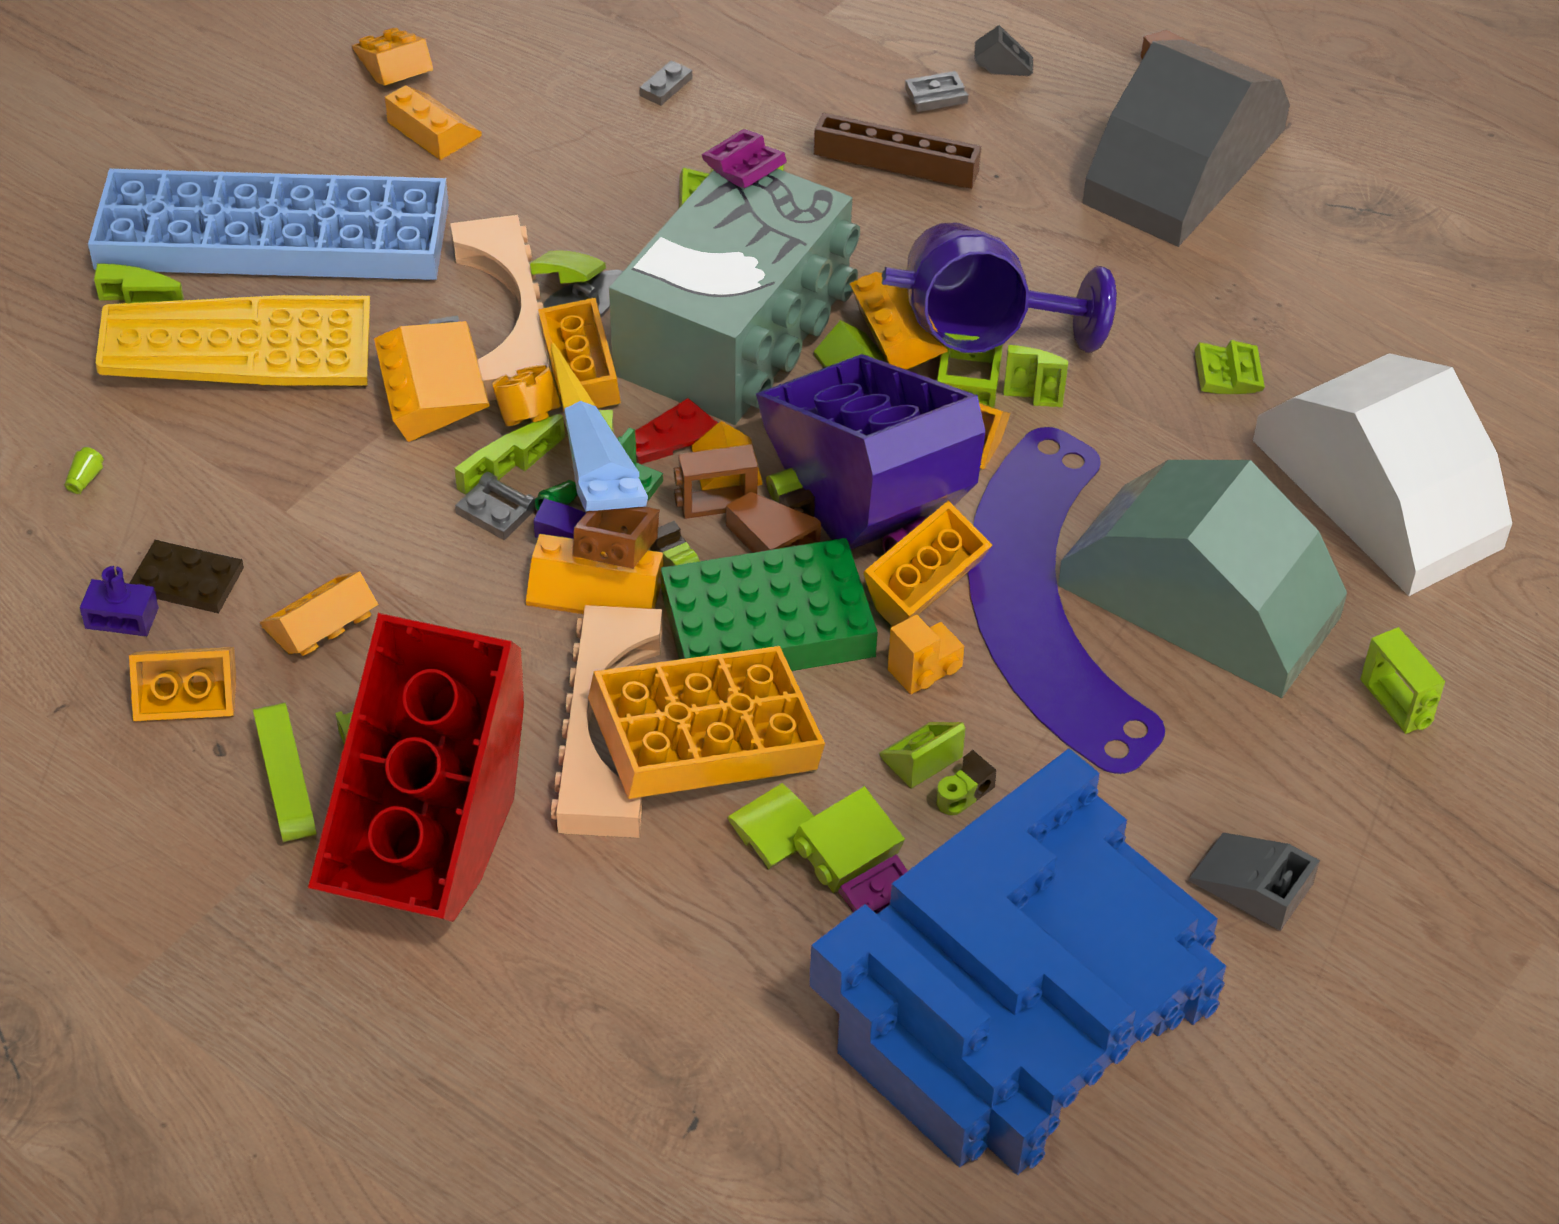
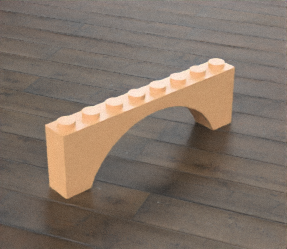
M518 215L450 223L456 263L479 269L498 279L511 291L521 309L518 321L505 341L496 349L478 359L488 400H497L492 386L496 379L506 374L510 379L512 376L517 375L516 370L546 365V368H550L555 380L538 309L543 308V303L537 302V300H540L538 282L533 283L536 280V274L531 275L530 264L528 263L532 261L530 244L524 245V243H528L526 226H520Z
M585 605L584 617L577 620V637L581 639L580 643H574L573 662H577V667L570 670V687H574L573 693H567L566 713H570V718L563 720L562 738L567 740L566 745H560L559 765H563L562 772H556L555 792H559V798L552 799L551 819L557 820L558 833L639 838L642 797L628 799L620 777L609 769L595 750L589 734V724L593 710L588 700L594 671L634 666L644 660L660 655L663 633L662 609Z

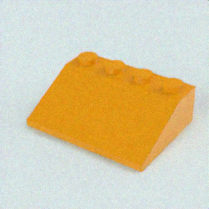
M466 321L400 326L374 338L392 419L408 442L490 406L469 325Z

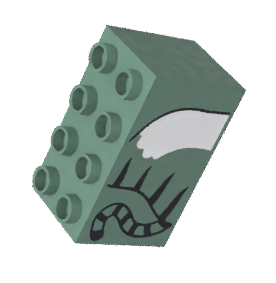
M775 169L745 189L731 183L713 170L609 287L612 361L616 376L680 403L689 398L707 414L733 425L738 423L751 406L759 408L756 393L772 388L773 378L780 369L790 372L795 367L802 351L804 339L808 334L819 336L827 325L832 304L836 299L843 302L847 301L853 293L850 283L858 280V270L850 267V256L854 252L860 237V226L852 223L853 197L780 169Z

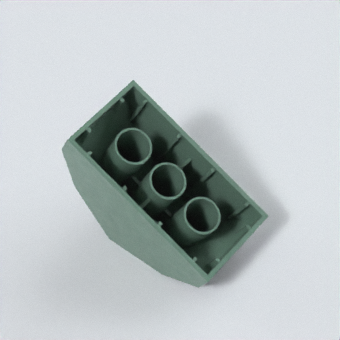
M1167 460L1125 484L1061 560L1058 581L1059 587L1280 698H1283L1341 618L1347 596L1345 586L1318 529L1251 460Z

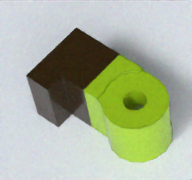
M789 468L766 477L769 494L775 502L792 509L801 507L803 509L802 513L814 517L815 497L809 489H804L793 469Z
M675 521L658 527V538L650 547V551L663 553V567L700 561L696 552L690 548L681 536V529Z
M974 750L970 751L963 757L962 769L955 773L954 776L942 778L938 783V809L947 815L962 813L995 788L996 769Z

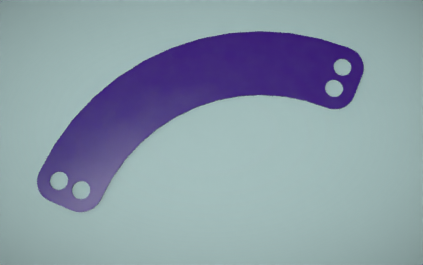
M1041 427L1027 433L1005 457L989 481L978 505L973 526L992 546L981 562L968 572L972 606L979 631L993 661L1011 689L1033 715L1062 742L1098 768L1114 774L1129 773L1139 768L1163 742L1165 736L1164 723L1155 712L1128 695L1113 682L1088 655L1065 615L1058 593L1055 571L1056 548L1062 525L1070 507L1081 490L1099 471L1100 457L1095 449L1057 428ZM1044 440H1052L1060 446V450L1055 454H1044L1038 449V444ZM1068 454H1077L1084 459V465L1077 469L1068 468L1063 464L1062 459ZM1129 721H1140L1147 727L1148 732L1142 738H1131L1125 734L1123 727ZM1110 741H1121L1128 746L1129 753L1123 758H1112L1105 752V745Z

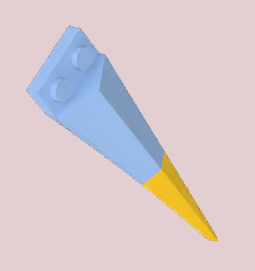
M552 343L550 352L564 410L576 490L585 511L646 507L648 495L639 479V471L557 346Z

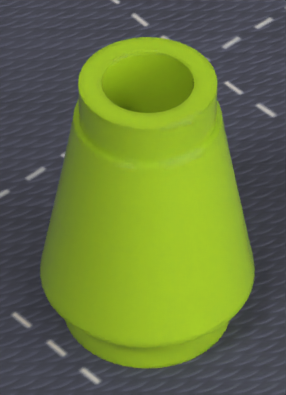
M83 447L80 451H77L64 483L66 489L72 493L81 494L82 490L103 469V456L89 447Z

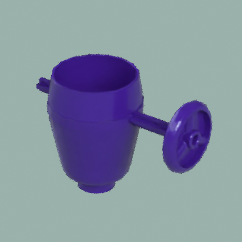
M940 223L926 229L914 241L908 255L907 270L885 267V270L882 272L883 278L881 283L883 285L908 288V300L919 325L943 345L963 353L986 352L1004 344L1019 330L1028 308L1073 315V332L1078 348L1087 353H1093L1101 348L1106 341L1116 310V282L1109 269L1102 266H1096L1091 269L1081 282L1076 298L1032 291L1028 288L1018 256L1000 238L961 223ZM930 318H931V320H932L934 326L936 327L937 331H935V330L933 329V326H932V324H931ZM945 333L980 338L977 340H955Z

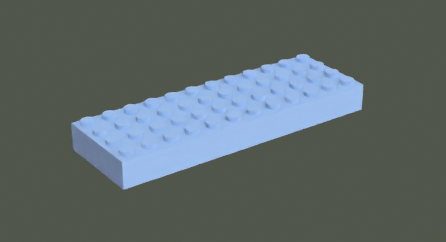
M109 169L88 247L94 270H96L97 263L134 266L154 272L437 280L449 205L446 178Z

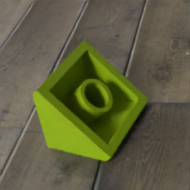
M841 320L814 350V356L824 368L860 354L886 362L881 351L864 331Z
M929 722L884 749L879 754L881 759L912 789L963 757L966 728L963 722Z

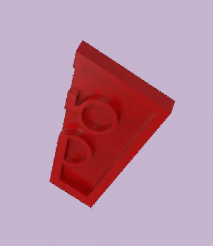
M687 398L635 430L636 462L645 464L673 455L674 450L690 446L692 449V445L717 425L718 422Z

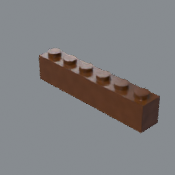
M823 112L814 130V155L828 159H836L970 189L973 188L979 173L981 146Z

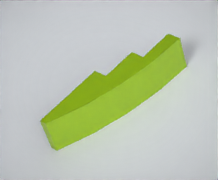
M556 414L544 420L530 423L478 450L454 468L457 490L465 495L468 494L479 483L480 478L486 472L497 476L499 481L515 466L526 471L565 438L564 416Z

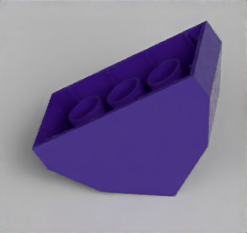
M863 354L756 393L764 428L784 469H793L804 489H809L814 495V517L821 522V527L830 539L847 538L851 550L883 538L896 529L903 528L905 524L917 517L923 516L928 518L948 500L955 506L978 483L985 427L978 396Z

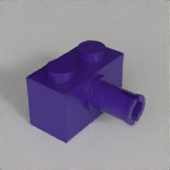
M114 566L105 568L102 572L103 580L91 579L80 605L85 629L147 637L159 609L154 587L142 584H127L124 582L123 571L120 567H116L117 575L115 574Z

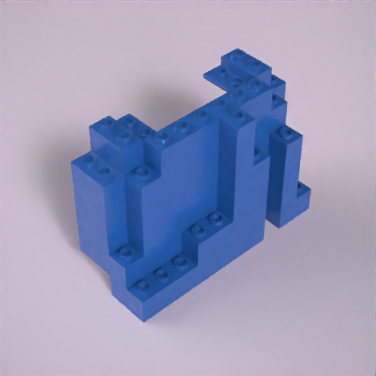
M1070 748L894 881L891 886L889 906L876 914L864 904L811 945L809 986L839 1013L837 1053L959 1168L968 1160H977L987 1147L1017 1175L1027 1167L1034 1168L1045 1156L1046 1139L1060 1124L1061 1107H1068L1076 1099L1079 1090L1087 1084L1089 1086L1094 1085L1102 1077L1105 1068L1112 1062L1115 1064L1120 1063L1129 1053L1130 1047L1138 1040L1142 1043L1152 1033L1160 1036L1168 1028L1173 1030L1184 1018L1194 1025L1202 1017L1207 1019L1212 1016L1220 1005L1218 998L1225 985L1223 978L1226 965L1210 952L1211 945L1216 939L1214 933L1218 918L1125 842L1126 836L1124 834L1127 819L1097 795L1100 773Z

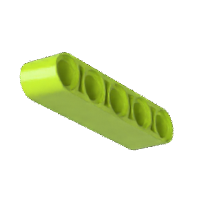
M286 702L253 709L282 841L287 842L317 835Z

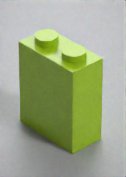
M864 786L800 824L794 841L798 853L803 858H808L814 866L815 874L823 885H828L831 891L835 893L841 885L898 854L905 838Z

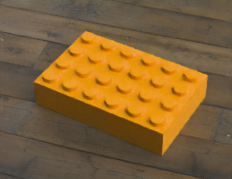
M780 646L593 672L588 700L628 799L818 769L825 742Z

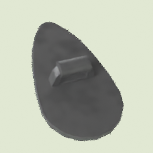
M610 270L600 272L588 281L574 282L552 294L544 302L543 308L596 298L599 313L602 317L610 309L609 287L623 271Z

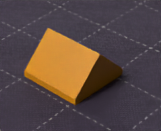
M720 421L692 445V452L750 445L752 440L749 436ZM758 467V486H761L762 478ZM739 474L699 480L701 491L738 486Z

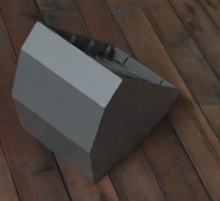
M1184 39L1153 41L1109 117L1085 179L1082 204L1179 247L1285 130L1290 103L1281 80Z

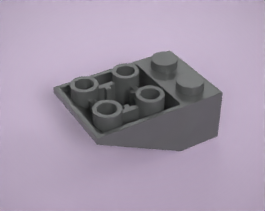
M1223 832L1191 875L1189 881L1281 931L1312 887L1320 860L1288 843Z

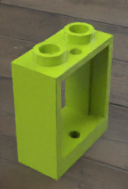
M945 333L955 340H977L980 338ZM1003 344L986 352L963 353L946 346L948 352L941 355L937 381L978 396L979 403L995 408ZM949 358L993 363L991 379L947 375Z
M1399 627L1371 638L1360 680L1405 734L1417 729L1423 730L1434 721L1445 680Z

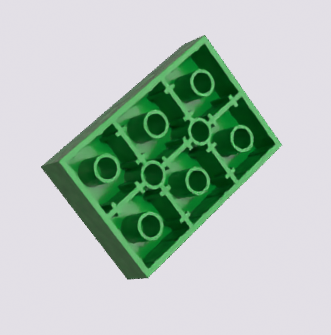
M847 538L661 568V593L679 660L780 646L791 671L876 657L878 631Z

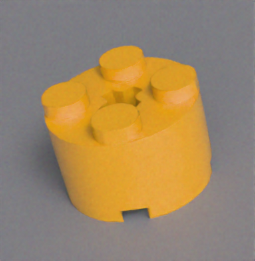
M546 365L516 370L517 375L512 376L510 379L506 374L492 383L506 426L519 424L528 418H531L532 422L544 420L549 417L548 411L561 407L549 367L546 368Z

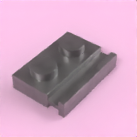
M956 71L905 80V90L913 105L915 104L917 112L968 103V93L964 91L965 87Z

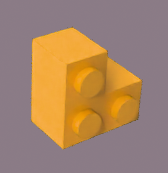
M916 614L890 628L888 671L911 695L921 689L929 688L935 681L946 675L956 673L963 666L965 646L942 622L929 627Z

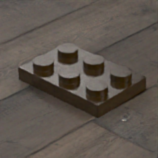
M154 540L129 584H142L154 587L158 600L219 614L244 566L242 559Z

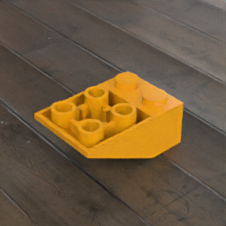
M398 28L387 29L383 31L382 36L376 38L373 35L362 37L359 39V43L351 45L353 51L374 80L384 86L434 70L425 38L416 36L414 33L410 34L407 31L398 30Z

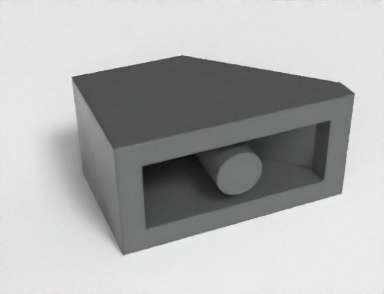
M1000 25L975 41V61L980 67H985L991 74L1030 76L1033 74V56Z

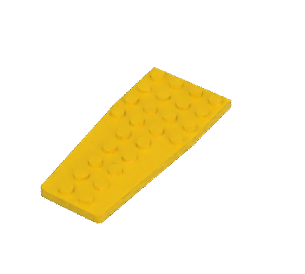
M278 295L107 304L102 308L95 362L97 373L110 376L258 385H368L370 296Z

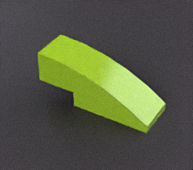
M97 263L94 281L99 300H125V303L184 300L181 283L168 276L134 266Z

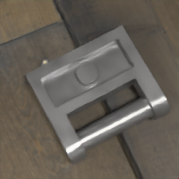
M486 472L480 478L479 483L455 505L457 515L505 540L536 510V497L530 494L524 495L498 481L497 476ZM493 491L519 505V507L514 509L488 494Z

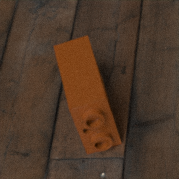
M752 444L678 454L679 467L674 468V479L676 486H679V488L674 489L676 507H682L685 519L726 513V505L734 499L750 492L758 494V465ZM739 474L738 486L692 492V481Z
M635 507L588 511L574 527L573 556L634 569L658 538L660 509ZM601 552H605L607 557L602 556Z

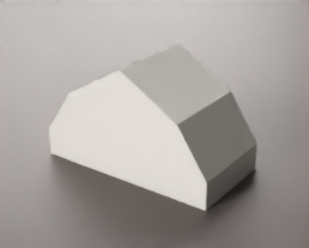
M1389 353L1258 415L1253 441L1408 596L1504 549L1512 526V519L1498 454L1453 367Z

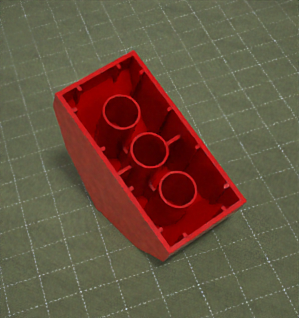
M378 613L308 888L451 922L455 921L482 880L515 796L524 712L521 648L513 641Z

